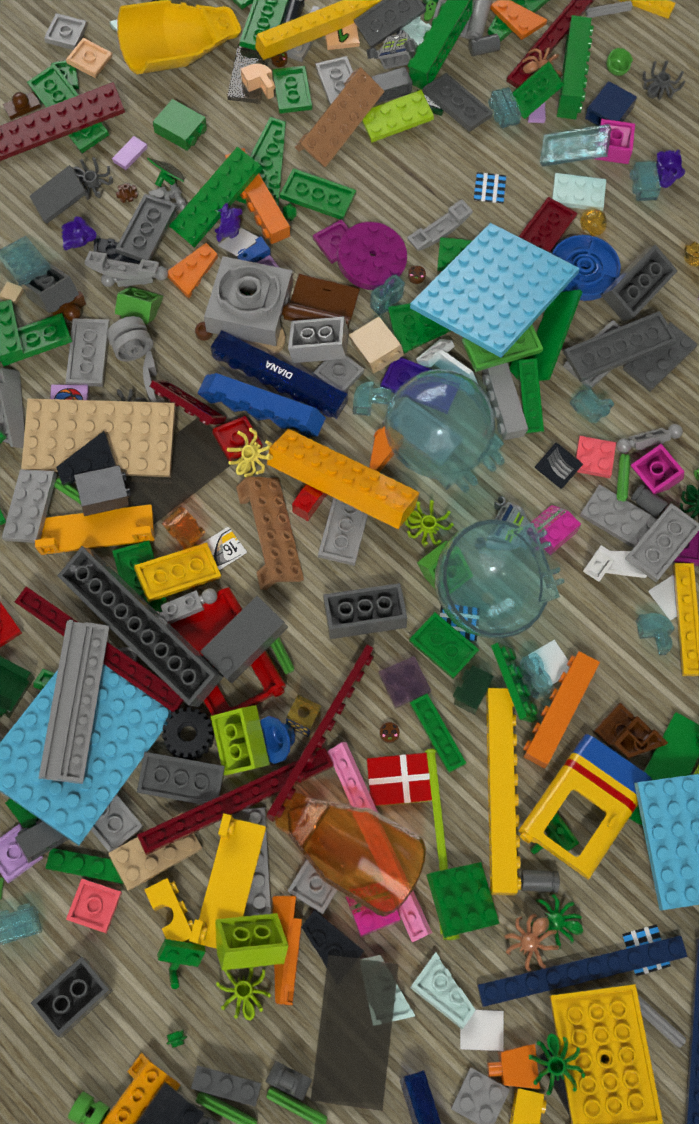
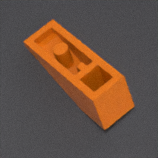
M387 424L382 429L379 428L374 434L375 440L369 468L379 473L402 446L404 440L402 434Z

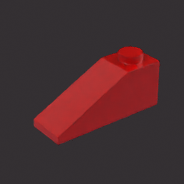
M306 485L292 503L293 513L309 521L327 494Z

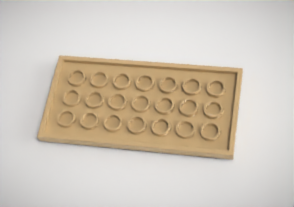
M28 398L21 469L54 471L58 473L56 468L58 465L105 431L116 465L120 466L121 473L125 472L126 476L171 477L175 403Z

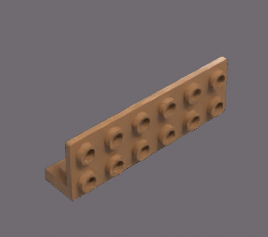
M361 67L349 76L344 83L345 87L313 128L304 134L294 147L299 152L305 149L323 167L329 164L384 93V90Z
M246 477L236 489L240 504L251 502L265 560V565L256 572L260 590H267L276 582L303 581L302 569L279 479Z

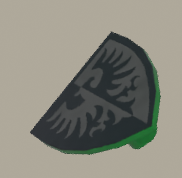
M147 158L152 164L161 169L155 185L161 187L164 180L173 185L175 183L174 178L184 182L183 174L172 164Z

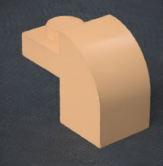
M251 64L241 68V80L248 92L261 88L267 99L274 97L275 85L272 80V71L269 67L263 64Z

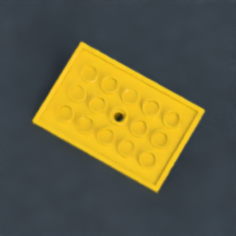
M636 984L549 996L556 1036L561 1041L559 1054L561 1055L564 1047L563 1037H566L568 1039V1050L565 1059L572 1056L576 1052L577 1047L580 1048L578 1057L569 1062L568 1065L579 1066L585 1072V1077L583 1078L577 1070L567 1069L576 1081L577 1090L575 1092L573 1091L571 1081L563 1074L571 1123L663 1124ZM601 1056L606 1058L604 1063L601 1061Z

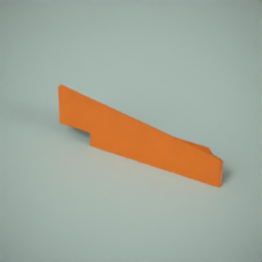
M274 896L272 898L273 914H278L288 943L284 964L274 965L275 1002L277 1004L293 1005L302 919L294 918L296 896Z

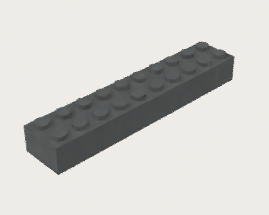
M82 546L57 575L189 706L199 707L223 679L224 676L93 550Z

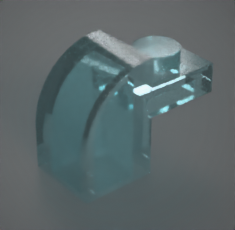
M374 381L361 384L354 393L353 414L371 416L372 403L390 405L391 390L384 387L374 388Z
M591 389L580 390L569 402L580 416L592 423H597L601 418L607 416L610 413V409L614 406V402L611 399L599 400Z
M658 613L639 615L636 620L639 638L655 637L659 656L667 655L672 648V639L668 635H671L675 630L672 622L664 615Z

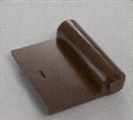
M299 274L291 301L283 306L281 315L287 321L345 317L349 329L360 289Z

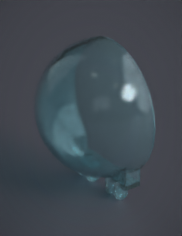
M443 369L421 372L406 380L395 391L388 403L384 424L390 448L407 468L422 476L437 479L446 490L456 484L464 493H467L469 486L463 480V477L472 486H476L478 481L471 471L482 463L491 472L496 470V465L490 457L499 465L505 463L504 458L498 452L504 443L495 434V416L490 399L484 390L466 375Z
M493 519L475 522L459 530L444 546L435 568L437 597L445 614L451 621L467 633L490 639H503L515 636L530 628L540 618L548 601L560 597L556 586L565 583L564 578L554 581L552 574L559 573L561 571L560 567L550 570L543 549L552 546L551 542L541 544L539 538L547 535V531L544 530L537 533L534 523L520 527L504 520Z

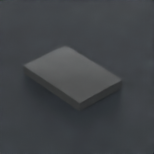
M69 165L31 194L30 198L41 218L47 224L87 194V191L73 167Z

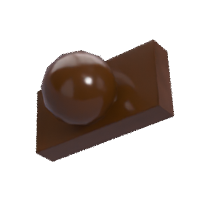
M16 92L12 97V101L3 104V107L10 120H13L41 108V105L34 92L27 95L22 92Z
M78 291L79 295L74 297L73 301L61 305L57 311L51 312V315L55 316L62 313L63 317L68 321L79 319L81 315L80 308L86 305L81 291Z

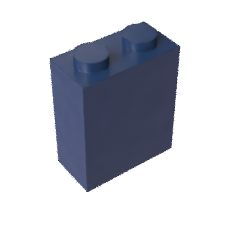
M608 81L589 105L585 119L599 127L601 119L623 122L634 108L637 96Z

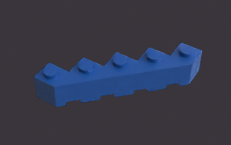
M218 373L206 375L197 393L210 404L222 402L233 412L246 411L256 420L270 419L281 429L295 428L305 437L318 436L326 419L317 408Z

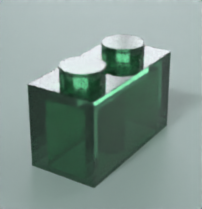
M472 665L470 671L466 669L461 679L464 681L462 687L457 686L452 696L455 698L454 705L475 715L494 675Z

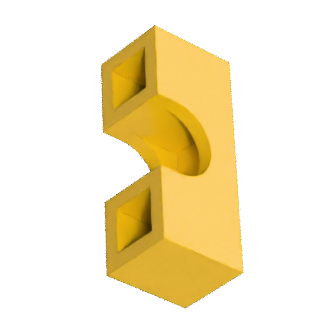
M166 878L144 889L153 910L157 911L163 907H169L173 910L174 917L172 922L162 928L165 938L189 942L194 923L186 918L185 913L188 910L184 901L179 902L176 894L179 893L175 882H170Z

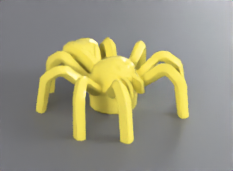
M249 428V431L254 434L250 445L246 434L238 431L237 434L241 435L245 440V446L243 448H227L228 452L241 451L242 457L237 461H229L228 464H238L236 473L237 475L244 474V477L254 475L256 471L254 461L261 466V470L256 471V474L264 473L265 466L258 458L265 460L273 458L269 453L267 456L260 454V452L269 450L272 443L266 440L265 443L268 446L260 449L261 445L255 442L257 431Z

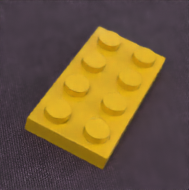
M207 543L134 566L148 602L221 578Z

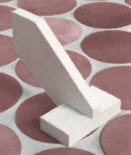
M439 339L416 359L419 365L431 367L435 364L448 376L462 381L461 387L466 391L478 392L480 390L473 371L448 354L455 347L452 340Z
M602 545L583 570L584 573L598 582L605 573L641 578L647 577V575L625 560L631 551H609Z

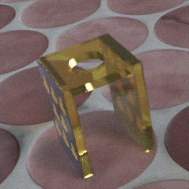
M297 695L286 717V724L290 725L294 731L310 737L311 727L316 717H320L322 706ZM299 708L309 712V716L306 718L300 717L298 715Z

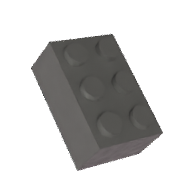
M49 262L18 280L28 299L48 313L57 311L61 305L73 301L74 297L79 295L70 276Z
M81 956L31 1002V1005L57 1037H64L113 990L91 963Z

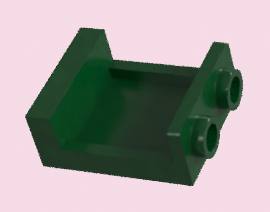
M1 656L0 718L3 715L10 718L35 677L28 670Z

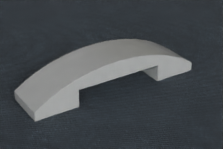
M461 199L448 208L447 214L424 230L422 228L418 229L408 236L407 240L417 251L426 249L439 242L440 237L445 238L456 230L473 213V210Z
M89 251L85 265L107 276L139 280L155 276L159 262L141 259L140 264L107 259V253Z
M148 351L143 365V379L150 402L164 403L163 398H155L154 390L149 387L151 384L150 377L157 375L152 352Z

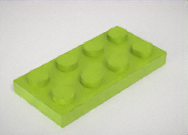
M422 90L371 108L362 120V123L371 143L432 121L434 120V115Z

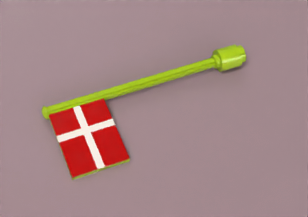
M431 748L427 749L425 753L367 758L370 796L375 807L432 801L440 871L448 869L435 758L437 751ZM439 922L440 935H443V932H442V929H441V925H440V922ZM460 934L447 938L443 936V940L460 939Z

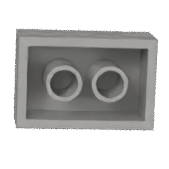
M345 317L291 321L288 350L293 363L346 359L349 331Z

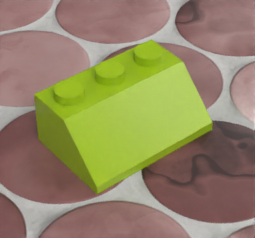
M256 705L211 716L221 765L225 766L224 776L270 765Z
M277 913L216 919L217 956L222 971L284 964L288 943Z

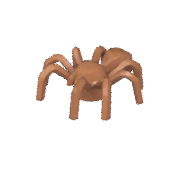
M550 47L544 50L546 53L542 60V51L534 48L528 51V53L538 52L540 61L535 56L522 60L523 63L530 59L535 61L527 63L523 67V71L525 73L537 72L548 61L551 63L552 60H556L559 54H555L546 60L550 51ZM556 70V72L559 74L561 78L563 73L559 70Z
M536 914L529 916L527 920V933L519 925L522 917L516 919L515 927L523 936L512 933L504 936L506 940L514 938L521 941L511 945L506 950L508 955H511V951L518 947H521L520 952L524 950V955L529 952L525 961V969L531 971L529 962L533 952H535L539 966L543 969L546 968L538 948L545 951L559 949L558 945L544 946L540 944L546 937L557 933L556 930H550L538 937L548 928V918L543 917L534 921L531 932V921L537 917Z

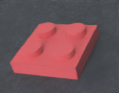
M579 436L576 458L583 465L577 472L611 478L616 442Z
M81 879L66 920L107 934L122 892Z

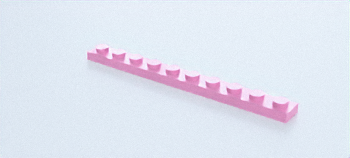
M342 742L327 751L334 764L335 771L412 942H415L431 934L432 931L347 743Z

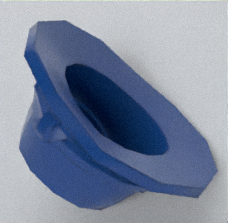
M267 716L260 721L269 762L277 764L287 758L290 748L295 742V733L290 725L282 723L278 718Z

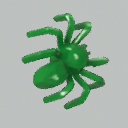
M551 893L549 896L555 900L554 911L546 901L536 899V902L543 904L549 911V913H544L549 920V928L546 932L550 930L557 931L554 936L556 944L560 949L561 942L558 930L570 940V944H573L574 938L563 927L572 934L581 935L583 933L581 923L574 920L566 921V919L578 918L581 920L582 916L579 914L563 915L569 907L575 906L574 902L567 903L559 912L560 901L555 894Z
M552 1033L547 1037V1045L552 1053V1057L544 1043L537 1041V1045L542 1048L549 1061L541 1060L535 1055L528 1056L530 1060L548 1066V1068L539 1073L533 1083L537 1085L542 1077L550 1072L549 1087L546 1092L549 1096L553 1091L555 1076L559 1081V1076L564 1080L563 1074H565L571 1081L573 1091L575 1092L577 1090L576 1081L567 1069L577 1070L583 1078L585 1077V1072L582 1068L576 1065H568L569 1062L578 1057L580 1048L577 1047L576 1052L565 1059L568 1050V1039L563 1037L564 1047L561 1055H559L561 1041Z

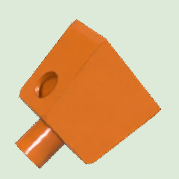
M535 1044L499 1052V1062L487 1063L488 1076H501L502 1085L540 1089V1083L537 1085L533 1083L539 1075L537 1062L530 1060L528 1057L529 1055L536 1056Z

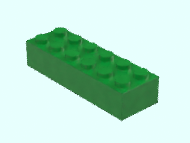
M447 0L446 3L441 5L439 15L434 17L431 29L426 31L424 41L418 45L414 58L409 60V76L413 86L423 90V87L435 80L474 12V0Z
M575 15L571 17L566 38L563 75L561 77L565 85L559 92L556 117L576 120L578 113L582 111L583 103L581 102H584L586 94L583 88H586L587 84L585 75L588 74L589 65L586 62H589L591 51L588 49L591 48L592 38L589 36H592L594 25H591L592 18Z

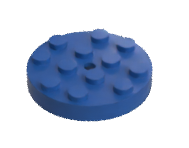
M576 235L560 242L552 253L579 268V273L562 292L581 290L580 300L582 301L602 298L601 295L620 275L621 265L616 251L607 242L595 236Z

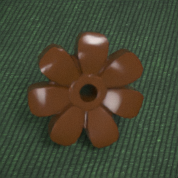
M130 183L119 185L116 197L120 198L122 203H125L127 200L132 202L133 198H138L137 187L135 185L130 186Z

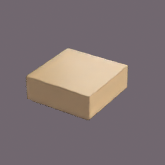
M7 282L0 293V299L5 301L11 299L13 304L16 305L24 290L21 286Z

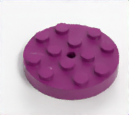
M362 222L350 227L341 237L337 249V263L342 274L352 284L367 290H381L390 287L402 276L407 263V249L402 238L392 228L377 222Z

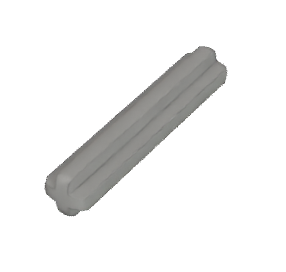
M629 0L590 7L586 10L585 14L586 17L593 18L631 11L633 5Z
M638 995L641 1014L677 1047H682L686 1042V1038Z

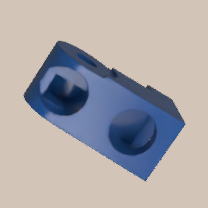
M260 236L255 239L256 244L246 250L241 249L237 257L239 260L257 263L265 257L271 256L270 248Z

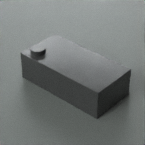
M655 244L645 249L601 296L619 318L625 322L634 318L675 275L677 269Z
M400 583L323 594L330 639L407 628V614Z
M256 596L200 652L230 683H233L288 629V626L265 602Z

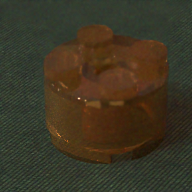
M181 505L161 523L183 549L191 548L206 534L205 530L198 526L197 521Z

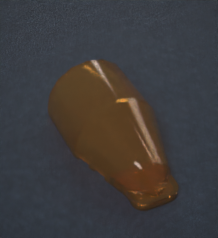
M295 793L291 801H286L284 804L286 810L281 818H276L275 824L278 829L291 838L326 884L373 913L383 917L395 912L405 902L413 891L425 863L426 846L420 836L370 808H357L347 804L339 805L334 802L310 799L300 793Z

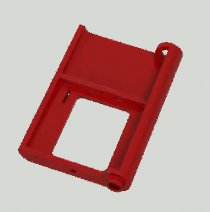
M230 587L218 591L217 600L214 603L203 604V611L170 624L203 657L204 655L200 651L243 610ZM266 650L250 665L264 689L263 692L234 707H229L218 686H216L204 700L212 716L244 707L255 706L272 696L278 697L285 692L286 684Z

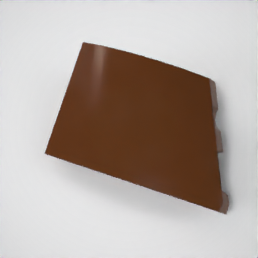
M618 703L592 731L608 746L626 758L667 745L668 743L655 729L651 730L638 716L634 717L621 703Z

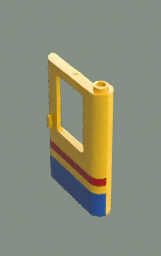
M585 734L520 827V838L526 843H538L589 880L638 806L634 783L651 781L652 778L593 736ZM571 791L578 792L606 813L603 821L578 857L573 856L544 834V830Z

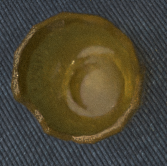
M591 208L581 215L580 224L583 231L587 230L591 236H596L605 232L607 219L603 211Z
M696 242L689 246L686 244L683 253L685 262L693 267H699V243Z

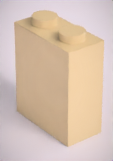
M380 317L375 318L349 334L352 346L373 374L384 369L390 363L399 360L404 355L401 344Z

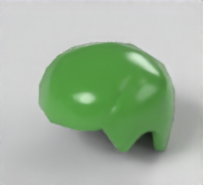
M623 48L612 50L606 61L607 70L615 76L626 74L633 61L632 56Z

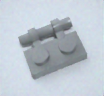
M176 183L170 185V191H166L165 186L149 191L150 196L172 203L170 199L175 198L176 203L173 204L177 205L176 211H182L187 205L185 199L181 196L180 187H177Z

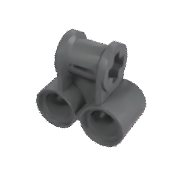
M275 1061L266 1082L303 1101L313 1079Z

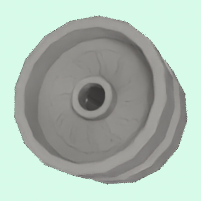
M132 316L120 319L113 323L106 333L114 354L120 361L139 359L146 355L153 346L152 338L140 317Z

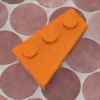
M497 0L491 4L490 9L521 40L547 24V19L511 0Z
M205 243L168 270V278L190 298L192 291L195 287H198L204 274L210 270L217 260L218 254Z

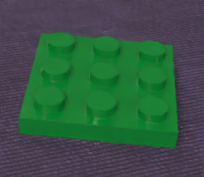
M481 862L436 871L426 875L444 938L500 924Z

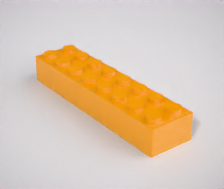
M289 428L269 448V454L273 458L267 460V465L396 529L402 526L416 507L420 492Z

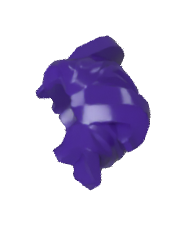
M679 149L676 152L669 150L657 153L656 173L659 177V185L663 188L670 187L685 174V169L681 166L682 158Z
M228 203L222 206V209L218 210V212H221L220 226L215 229L218 242H221L224 237L232 239L239 234L241 223L239 215L243 214L242 209L228 208Z
M79 216L74 217V221H69L61 227L63 230L64 250L85 246L96 238L95 230Z

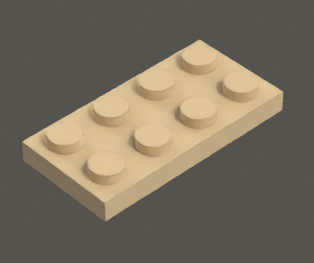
M193 833L145 855L137 837L109 852L108 856L127 891H130L201 851L202 847Z

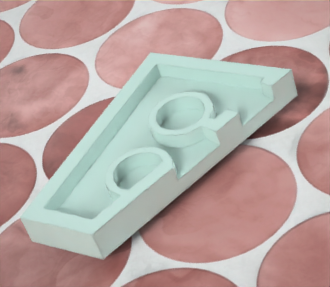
M435 952L410 988L463 1029L475 1012V1008L462 989L458 987L451 977V973L445 968L440 957Z

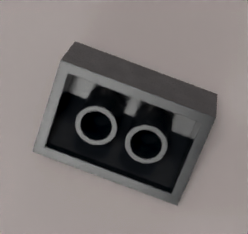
M164 1081L135 1124H198L205 1113L198 1105Z

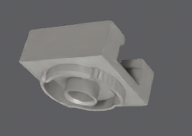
M222 256L204 315L206 332L276 346L281 331L280 317L284 303L287 304L289 302L293 288L292 270ZM240 291L252 293L253 295L245 296Z

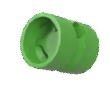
M83 1091L72 1106L68 1119L76 1124H101L108 1115L110 1106L101 1101L94 1102V1097ZM91 1109H92V1110H94V1112H93L91 1118H89V1117H87V1116H88V1114L90 1113V1111H91Z

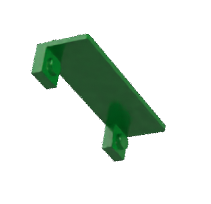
M581 290L561 292L545 310L537 331L543 351L542 353L527 357V359L537 358L539 381L550 380L580 301ZM514 360L511 363L510 372L520 382L519 361Z
M676 712L662 736L668 742L667 745L655 749L644 770L652 780L688 776L699 758V724ZM638 805L629 819L643 827Z

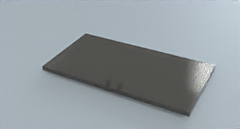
M199 417L174 435L171 477L126 476L127 483L124 485L125 488L129 487L131 499H128L129 507L152 505L154 524L230 466L226 455L212 433V427L201 423Z
M328 955L311 1101L383 1111L399 964Z

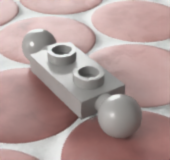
M159 266L155 276L139 280L120 279L103 274L101 282L106 287H111L116 282L118 287L145 285L153 283V278L160 281L165 280L168 277V271L165 267Z
M673 424L668 430L659 428L630 436L628 439L622 438L617 442L616 447L621 453H627L631 447H634L636 450H644L648 446L664 444L666 441L671 440V438L677 439L681 437L683 429L680 425Z
M208 588L200 596L196 590L161 605L163 612L158 613L169 624H172L203 611L202 603H214L217 600V593L214 589Z

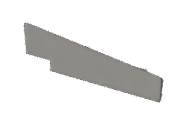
M1 368L0 430L7 436L3 442L9 443L11 447L23 448L25 432L20 372Z

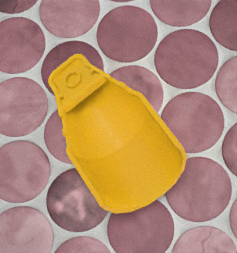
M171 0L120 6L117 19V32L121 52L128 67L136 75L186 67L221 46L228 39L237 38L241 32V26L233 10L229 7H210L197 4L196 6H188L184 2H181V4L171 3Z

